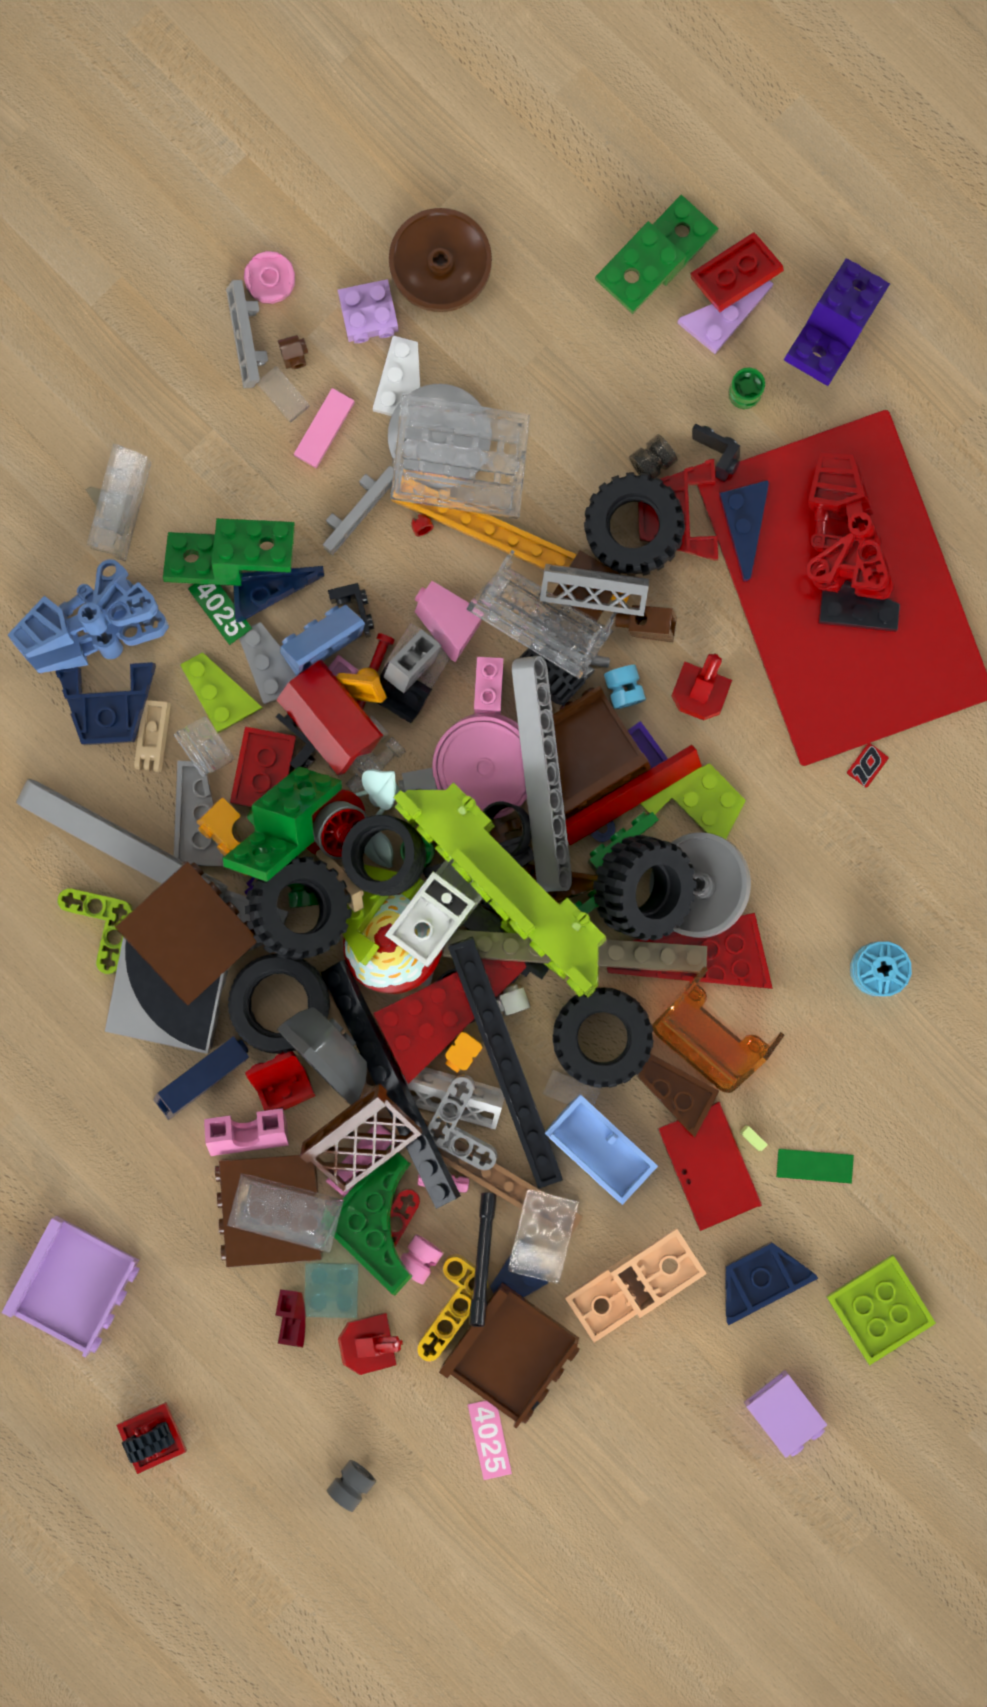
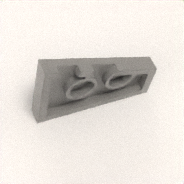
M260 622L252 625L253 629L239 639L263 704L266 705L276 701L288 682L295 678L296 675L280 653V645Z

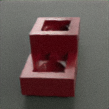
M280 1289L275 1316L282 1317L277 1344L303 1348L306 1316L302 1292Z

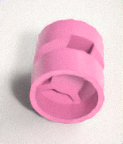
M415 1234L408 1245L409 1252L403 1253L400 1260L413 1275L411 1279L424 1284L431 1273L430 1266H436L443 1252L425 1238Z

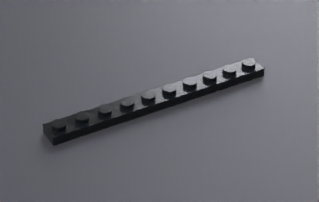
M472 936L448 945V949L537 1187L540 1189L563 1180L548 1136L545 1134V1128L475 940Z
M346 960L339 961L322 971L321 974L353 1040L356 1042L360 1054L367 1062V1069L375 1085L377 1086L380 1083L387 1090L386 1095L422 1129V1134L409 1143L406 1148L437 1209L461 1197ZM388 1109V1112L391 1118L393 1119V1113ZM396 1126L400 1135L407 1136L412 1132L407 1126Z

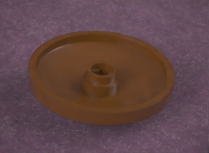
M433 208L413 215L400 226L390 245L389 268L396 288L410 303L427 311L449 312L468 305L483 291L491 273L492 253L485 232L472 218L453 209Z

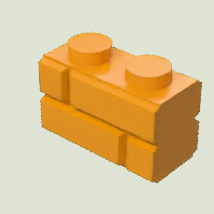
M462 1031L454 1041L455 1044H452L445 1054L446 1059H448L445 1064L457 1073L460 1069L467 1070L474 1060L473 1057L476 1058L483 1048L482 1043L466 1031Z

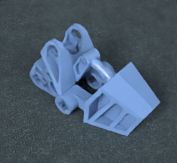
M109 559L103 561L97 568L94 590L87 584H81L77 588L78 595L59 606L43 596L9 632L8 637L38 673L89 665L86 656L96 651H100L106 659H115L123 651L120 639L130 646L141 644L163 636L169 628V624L165 616L158 610V604L154 597L139 582L133 585L126 579L129 575L126 569L117 561ZM115 566L116 572L112 576L106 577L103 575L106 567ZM82 605L78 610V615L67 618L73 613V610ZM155 621L159 622L157 628H153ZM144 624L146 632L143 631L141 625ZM137 628L135 636L125 637L127 629ZM83 630L85 633L88 634H85L80 637L77 632Z

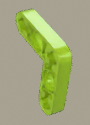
M75 889L61 891L57 902L62 910L106 920L96 965L99 971L104 974L116 973L123 936L119 944H111L108 940V934L110 931L116 930L113 925L110 926L111 921L117 922L118 914L114 913L115 908H120L121 904H123L124 910H127L128 915L133 910L132 905L124 900ZM70 893H73L74 899L83 900V895H86L87 897L83 902V911H79L81 905L71 904L70 908H68V903L64 902V897H69ZM92 899H99L102 902V910L99 913L94 914L89 910V903ZM105 946L111 949H119L118 954L116 952L112 954L115 966H110L109 970L106 969L105 964H102L103 959H108L110 951H104Z

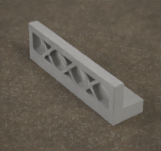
M545 564L540 601L644 616L649 579ZM548 582L559 583L565 590L558 596L546 595ZM581 586L585 587L591 595L584 600L576 599L571 591ZM604 590L612 591L616 599L609 604L602 603L597 595ZM630 594L642 595L640 608L628 607L623 599Z

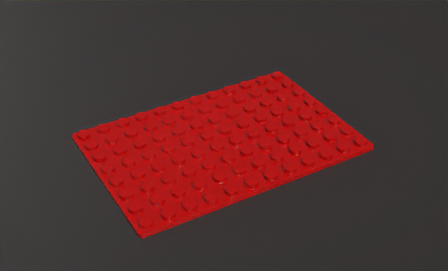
M882 410L742 460L733 475L729 474L725 482L716 478L715 470V484L697 485L715 536H718L719 547L801 766L816 763L987 701L986 668L888 410ZM820 453L854 454L856 463L859 465L873 514L869 516L881 538L880 548L887 560L894 589L887 599L900 604L898 630L896 632L819 624L822 590L813 584L806 568L811 559L822 553L816 551L811 544V537L815 534L816 522H814L815 513L809 508L808 503ZM768 480V492L751 579L743 582L719 494ZM828 519L825 534L845 537L850 533L848 521ZM876 555L871 556L868 560L875 558ZM822 563L814 564L811 573L813 574V571ZM876 565L868 566L871 569H876ZM824 571L819 573L817 576L823 575ZM873 575L876 576L877 582L879 584L881 575Z

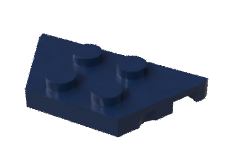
M769 1242L725 1265L727 1324L731 1325L817 1280V1275L773 1242Z

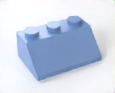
M346 604L341 608L338 606L331 608L325 613L326 617L319 622L316 619L311 621L303 628L305 631L297 636L293 633L282 641L283 645L280 648V653L296 676L318 660L324 661L362 636L365 623Z

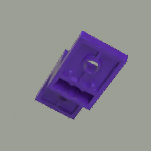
M846 258L789 349L784 361L829 386L890 283ZM813 352L818 353L821 357L816 356Z

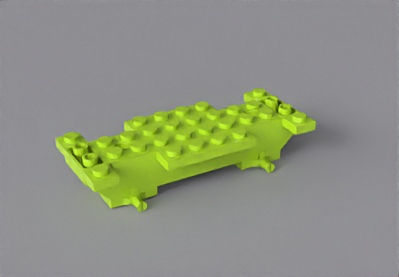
M454 782L446 790H407L405 793L400 790L393 797L398 803L395 808L414 828L419 825L416 830L429 844L433 840L438 844L435 847L437 852L447 862L451 859L454 861L451 865L468 884L473 880L470 885L486 902L492 900L489 904L505 921L509 918L511 919L509 922L510 926L523 940L527 937L532 940L529 945L541 958L546 954L551 959L548 963L549 966L560 977L565 974L569 978L566 981L567 984L579 997L583 994L589 997L599 986V947L606 941V936L591 922L589 915L581 912L568 898L559 905L489 834L495 826L476 805V801L473 798L467 796Z

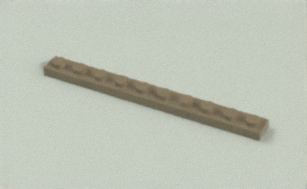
M456 930L444 946L443 957H451L448 945L473 936L481 959L549 963L551 961L546 954L541 958L529 945L532 940L529 937L523 940L518 934ZM606 940L599 947V967L706 973L707 946Z

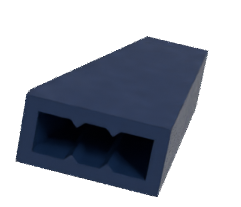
M233 1036L159 1091L153 1099L166 1118L170 1120L249 1058L247 1046L241 1039L236 1040Z

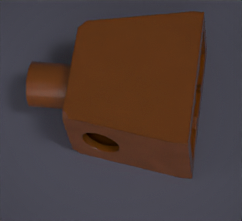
M632 605L634 608H640L638 605ZM645 606L644 616L617 612L615 627L628 628L632 637L674 643L677 616L673 608ZM642 620H647L644 625H639Z

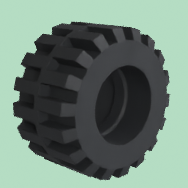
M537 638L519 657L542 656L545 659L551 701L564 706L585 683L583 675L562 652L546 640Z

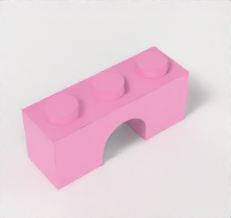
M283 1108L256 1112L257 1119L248 1123L234 1122L231 1116L204 1119L205 1143L210 1155L216 1156L289 1146L287 1120Z

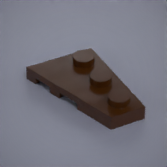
M650 1054L648 1062L645 1063L642 1068L643 1070L637 1076L638 1079L685 1129L695 1137L719 1090Z

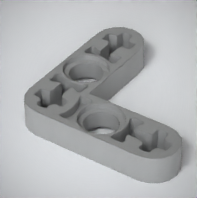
M459 1074L452 1080L428 1129L437 1147L478 1169L489 1170L496 1163L498 1157L496 1149L492 1145L456 1127L475 1089V1082L469 1075ZM462 1081H465L467 1083L466 1088L469 1091L464 1090L459 1099L455 1098L459 1089L456 1083L461 1084ZM445 1104H455L458 1108V1113L455 1116L446 1115L443 1111ZM442 1120L448 1122L442 1130L445 1136L435 1137V1131L432 1128L437 1129ZM456 1139H466L469 1143V1148L466 1151L456 1149ZM474 1144L478 1146L476 1152L484 1154L485 1151L489 1152V1158L492 1161L486 1160L485 1163L480 1161L481 1156L475 1152L473 1157L469 1156Z

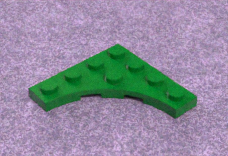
M399 1152L357 1182L321 1223L394 1296L413 1276L398 1256L390 1226V1213L395 1190L403 1174L411 1165Z

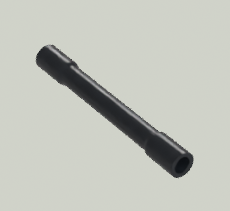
M488 1192L481 1193L478 1246L473 1298L471 1300L469 1325L474 1327H484L486 1317L490 1248L497 1197L496 1194Z

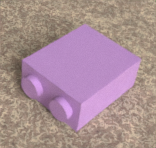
M785 1370L744 1401L748 1410L785 1458L789 1455L792 1457L803 1450L805 1442L809 1439L815 1440L825 1432L826 1422Z

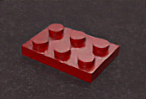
M753 232L691 272L690 275L693 282L720 313L782 273L784 269L783 264L758 235Z
M245 726L230 803L252 807L254 802L288 776L291 769L289 763L293 759L297 737Z

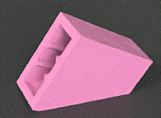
M431 581L426 589L422 587L415 598V601L418 602L415 613L436 641L442 645L441 647L448 657L456 662L480 626L485 612Z

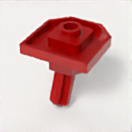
M708 654L702 668L684 661L671 695L680 712L703 721L720 715L733 680L717 674L722 663V658L718 654Z
M387 1313L347 1322L338 1337L343 1365L358 1375L396 1366L394 1352H399L401 1345H403L402 1339L399 1340L398 1336H391Z

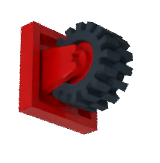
M166 1402L116 1425L123 1440L122 1446L129 1462L133 1463L137 1474L187 1451Z

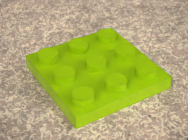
M890 1255L826 1296L869 1366L936 1324L894 1255Z

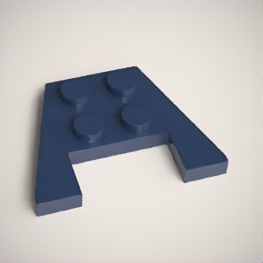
M156 663L130 664L131 690L120 692L82 694L81 668L74 667L56 670L57 678L60 679L62 684V692L68 701L72 712L71 717L82 745L135 742L156 669Z

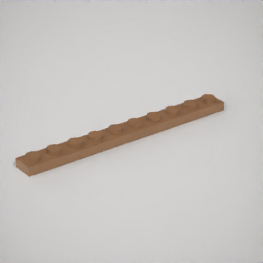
M365 1083L360 1098L372 1090L373 1087ZM386 1106L377 1112V1118L392 1119ZM424 1119V1121H425V1123H426V1125H427V1127H428L429 1124H430V1122L427 1121L426 1119ZM383 1125L392 1130V1125ZM439 1127L437 1129L432 1128L435 1131V1137L445 1136ZM455 1140V1147L459 1151H466L469 1148L462 1141ZM437 1147L447 1165L570 1239L583 1217L580 1213L498 1163H495L489 1170H481ZM475 1149L469 1154L471 1157H473L474 1152L481 1156L480 1161L484 1163L486 1160L492 1161L483 1154L476 1152Z

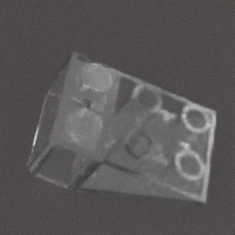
M527 1189L508 1271L560 1284L579 1202Z

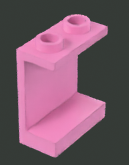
M477 657L475 714L493 713L501 715L503 658Z

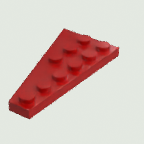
M755 913L740 916L729 929L711 937L695 938L681 935L674 931L658 940H633L636 942L707 946L705 974L606 967L607 972L611 974L773 989Z
M482 959L495 997L526 968L524 962ZM457 972L373 1013L408 1084L475 1019Z

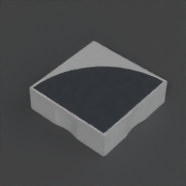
M123 937L105 1032L208 1054L213 1048L220 1013V996L226 983L228 969L194 1001L186 1005Z

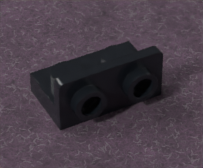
M388 662L380 675V683L387 698L382 703L377 704L390 710L401 719L412 723L422 711L432 689L416 680L405 693L401 692L384 678Z

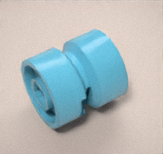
M636 665L620 667L604 674L607 688L613 691L610 698L614 709L629 707L646 700L643 687L637 684L640 677Z

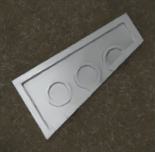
M177 761L174 856L182 861H188L190 864L195 862L198 866L224 867V855L217 849L218 844L212 838H206L199 831L198 828L200 826L196 823L214 805L204 761Z

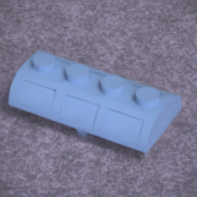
M581 1094L571 1101L545 1131V1134L622 1205L658 1167Z

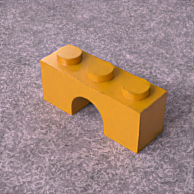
M222 797L196 821L200 826L198 829L206 838H212L218 844L217 849L224 856L240 844L232 834V826L241 815Z

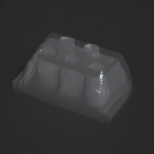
M242 1173L227 1226L330 1253L344 1200Z

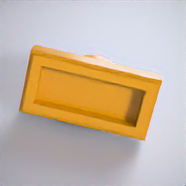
M370 667L362 668L357 674L338 673L335 676L354 700L382 703L387 698L380 683L379 674Z

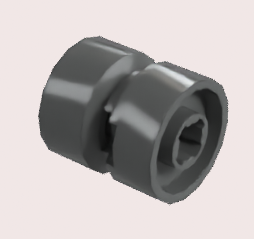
M349 1460L341 1470L342 1477L335 1478L326 1491L340 1506L353 1512L362 1501L361 1494H367L376 1483V1479L362 1465Z

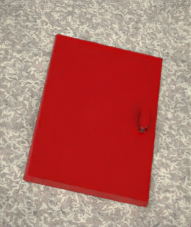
M716 1102L711 1106L695 1137L678 1120L657 1128L699 1231L762 1206L720 1102Z

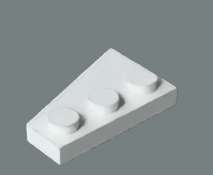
M397 336L392 337L373 405L374 412L392 416L395 408L404 397L420 388L418 342Z

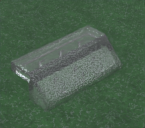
M113 444L87 542L91 549L112 554L116 559L126 561L151 467V461L147 456Z

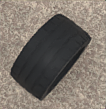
M390 815L366 817L357 822L350 829V832L347 833V837H345L341 852L343 868L350 880L366 892L380 896L401 894L414 886L423 873L426 864L425 844L417 830L404 820ZM380 831H395L404 841L406 852L404 863L398 873L389 880H374L367 874L364 868L363 855L365 847L370 839Z

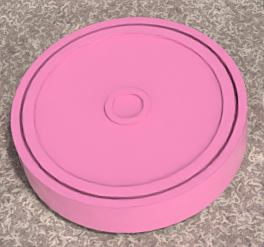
M478 713L459 720L441 737L436 746L432 762L433 777L435 778L438 790H446L454 782L467 796L476 801V805L481 811L488 805L498 801L508 802L519 807L527 799L519 727L516 722L499 714ZM512 807L502 809L496 814L494 819L506 816L515 810Z

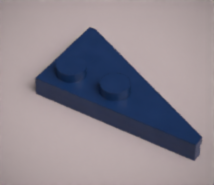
M768 480L719 494L743 582L751 579L768 492Z
M323 566L291 568V573L269 571L243 573L242 585L234 586L236 623L246 620L324 577Z

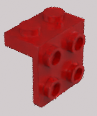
M293 1051L282 1052L276 1055L274 1059L265 1063H257L245 1072L247 1079L258 1093L264 1111L282 1108L284 1111L316 1096L306 1069Z

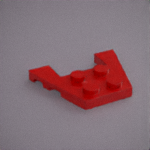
M709 459L702 464L688 467L684 471L660 479L664 482V485L671 487L682 506L685 531L681 547L677 551L718 561V536L690 537L688 486L715 484L714 459ZM638 502L640 541L650 543L658 533L659 518L650 505Z

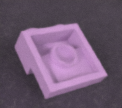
M388 279L338 290L349 342L363 343L368 341L370 337L379 336V338H387L393 336L394 332H399Z

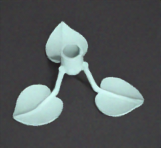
M375 769L365 771L362 774V783L365 790L355 794L358 797L369 794L370 802L374 806L380 807L376 815H382L385 810L393 807L395 802L393 797L400 791L395 782V771H379ZM380 831L370 839L364 853L376 864L392 868V845L389 839Z

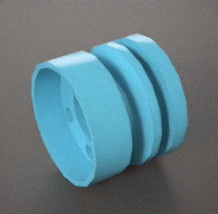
M872 942L860 947L853 955L850 963V976L854 985L863 993L871 996H892L901 992L908 984L912 974L911 961L908 954L899 945L891 942ZM881 962L883 965L888 966V970L884 972V975L877 971V968L881 967Z

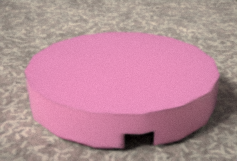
M265 251L256 254L247 264L244 271V281L248 292L254 299L262 303L274 304L283 301L291 294L295 286V273L290 261L280 253Z

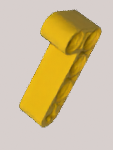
M459 1254L448 1256L443 1266L444 1275L456 1284L458 1288L418 1343V1354L425 1361H434L440 1356L470 1314L473 1289L470 1287L469 1281L475 1277L476 1266ZM452 1261H458L462 1264L463 1269L460 1273L453 1274L448 1270V1264ZM458 1298L465 1299L468 1302L467 1309L464 1311L456 1310L453 1305L454 1301ZM441 1320H448L452 1323L453 1328L449 1332H442L438 1328V1323ZM435 1334L438 1337L434 1345L435 1352L430 1350L427 1353L425 1352L424 1343L429 1345L433 1341Z

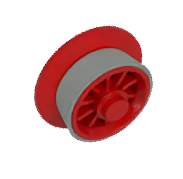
M342 789L312 814L314 842L307 847L311 853L316 855V852L321 849L330 858L342 859V846L347 833L350 832V829L357 822L368 817L363 802L356 794Z

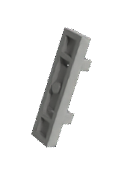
M232 280L226 288L243 389L253 388L260 380L257 366L265 365L268 361L267 351L254 350L249 316H256L259 312L258 301H246L242 280Z
M389 466L377 481H374L365 474L359 482L368 492L342 521L333 513L327 518L326 522L334 529V532L323 543V546L332 556L399 478L396 470Z

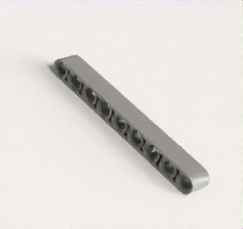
M542 656L517 658L512 664V677L537 883L546 892L567 891L572 884V874L547 664Z
M27 779L16 801L19 806L161 884L179 869L184 862L35 780ZM204 873L201 877L208 884L212 881L222 892L219 897L223 899L228 886Z

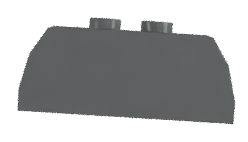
M314 1007L300 1011L286 1020L277 1031L350 1105L359 1100L366 1082L367 1062L353 1047L356 1042L346 1032L343 1035L340 1033L343 1028L333 1018L328 1020Z

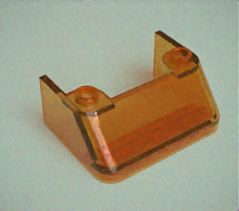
M704 966L659 1015L652 1027L658 1038L722 1092L731 1093L769 1059L785 1035L780 1032L768 1044L756 1035H746L740 1040L702 1007L707 1000V994L698 985V982L708 971Z

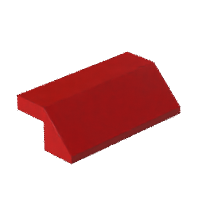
M318 660L289 681L277 698L279 704L338 776L346 773L357 756L371 753L384 736L322 660Z

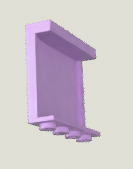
M55 1216L50 1220L1 1313L10 1318L16 1316L82 1351V1356L86 1357L90 1352L95 1353L100 1346L102 1339L99 1335L103 1328L108 1329L115 1317L111 1313L115 1305L120 1306L127 1294L124 1290L127 1282H133L140 1270V1268L136 1267L139 1259Z

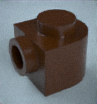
M298 335L278 340L286 369H300L306 366L304 354H308V349L304 338L299 339Z

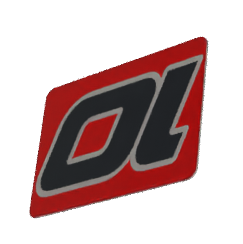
M868 743L848 769L847 774L867 788L889 757L871 743Z

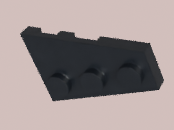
M845 580L838 593L822 590L819 624L894 632L898 630L899 603L887 598L874 599L857 596L855 588L851 587L852 583Z

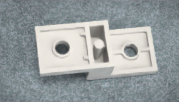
M452 859L449 862L445 860L436 873L432 872L385 935L426 967L430 966L458 927H462L483 899L470 885L473 880L468 884L453 868L451 864L454 861ZM419 923H427L430 926V933L425 938H420L415 934V928Z

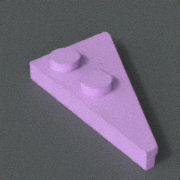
M770 281L766 282L720 313L711 304L680 317L677 323L711 352L716 354L772 288L773 283Z

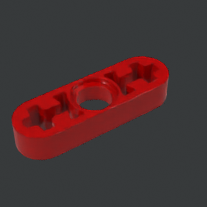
M413 1189L402 1190L391 1206L390 1218L396 1216L403 1222V1226L399 1231L391 1230L392 1236L397 1237L393 1241L395 1247L420 1204L419 1194ZM411 1194L414 1196L412 1201L415 1202V1205L407 1207L405 1213L410 1215L406 1218L402 1213L394 1211V1208L397 1206L400 1210L404 1204L401 1197H407Z

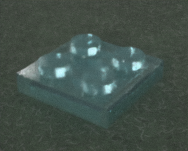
M306 1263L305 1316L357 1318L359 1264Z

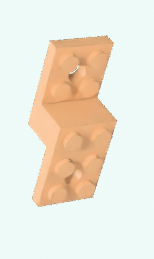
M675 1228L635 1256L627 1255L567 1295L565 1299L595 1343L638 1314L639 1318L643 1317L707 1273L678 1229ZM667 1258H672L677 1262L675 1271L667 1273L662 1269V1263ZM599 1298H604L609 1302L608 1309L602 1313L594 1309V1303Z

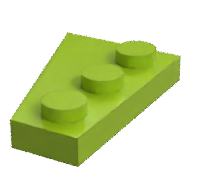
M203 652L180 664L217 733L263 709Z

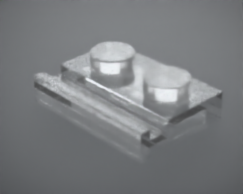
M206 716L178 730L174 734L202 777L226 766L235 759Z

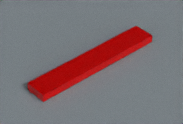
M693 745L688 746L565 820L568 844L571 846L702 767L697 749Z

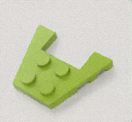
M709 763L655 794L640 805L649 814L651 812L656 814L669 800L673 799L705 833L714 834L726 839L746 800Z
M364 864L367 874L377 881L389 880L398 873ZM421 878L418 879L414 886L401 894L411 901L425 881ZM363 890L362 901L364 908L357 912L352 910L351 918L346 919V923L349 926L346 933H342L357 960L366 966L379 949V946L364 936L362 932L389 896H380Z

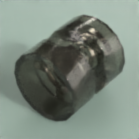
M659 434L646 443L645 449L639 448L629 456L632 466L640 476L641 473H646L653 479L661 474V469L667 470L678 461L671 446Z

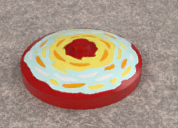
M402 894L389 896L362 932L364 936L379 946V949L366 966L357 960L347 941L343 938L344 957L353 976L367 988L384 994H400L421 985L437 967L443 951L442 949L430 966L426 967L385 936L410 903V900ZM419 923L415 928V934L420 938H425L430 933V926L427 923Z

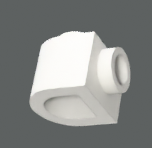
M517 984L503 990L504 994L496 997L501 1012L504 1011L505 1016L530 1008L524 988L518 989Z

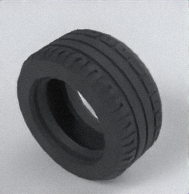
M277 954L261 956L242 968L230 987L231 990L228 997L230 1020L238 1035L250 1046L260 1051L274 1054L296 1051L280 1033L269 1031L256 1021L251 1003L254 990L263 979L273 974H286L294 977L303 986L307 994L308 1009L314 1007L328 1019L330 1010L328 987L319 971L304 959H284L277 957Z

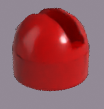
M419 514V519H412L411 527L417 537L428 534L434 528L429 517L424 514Z

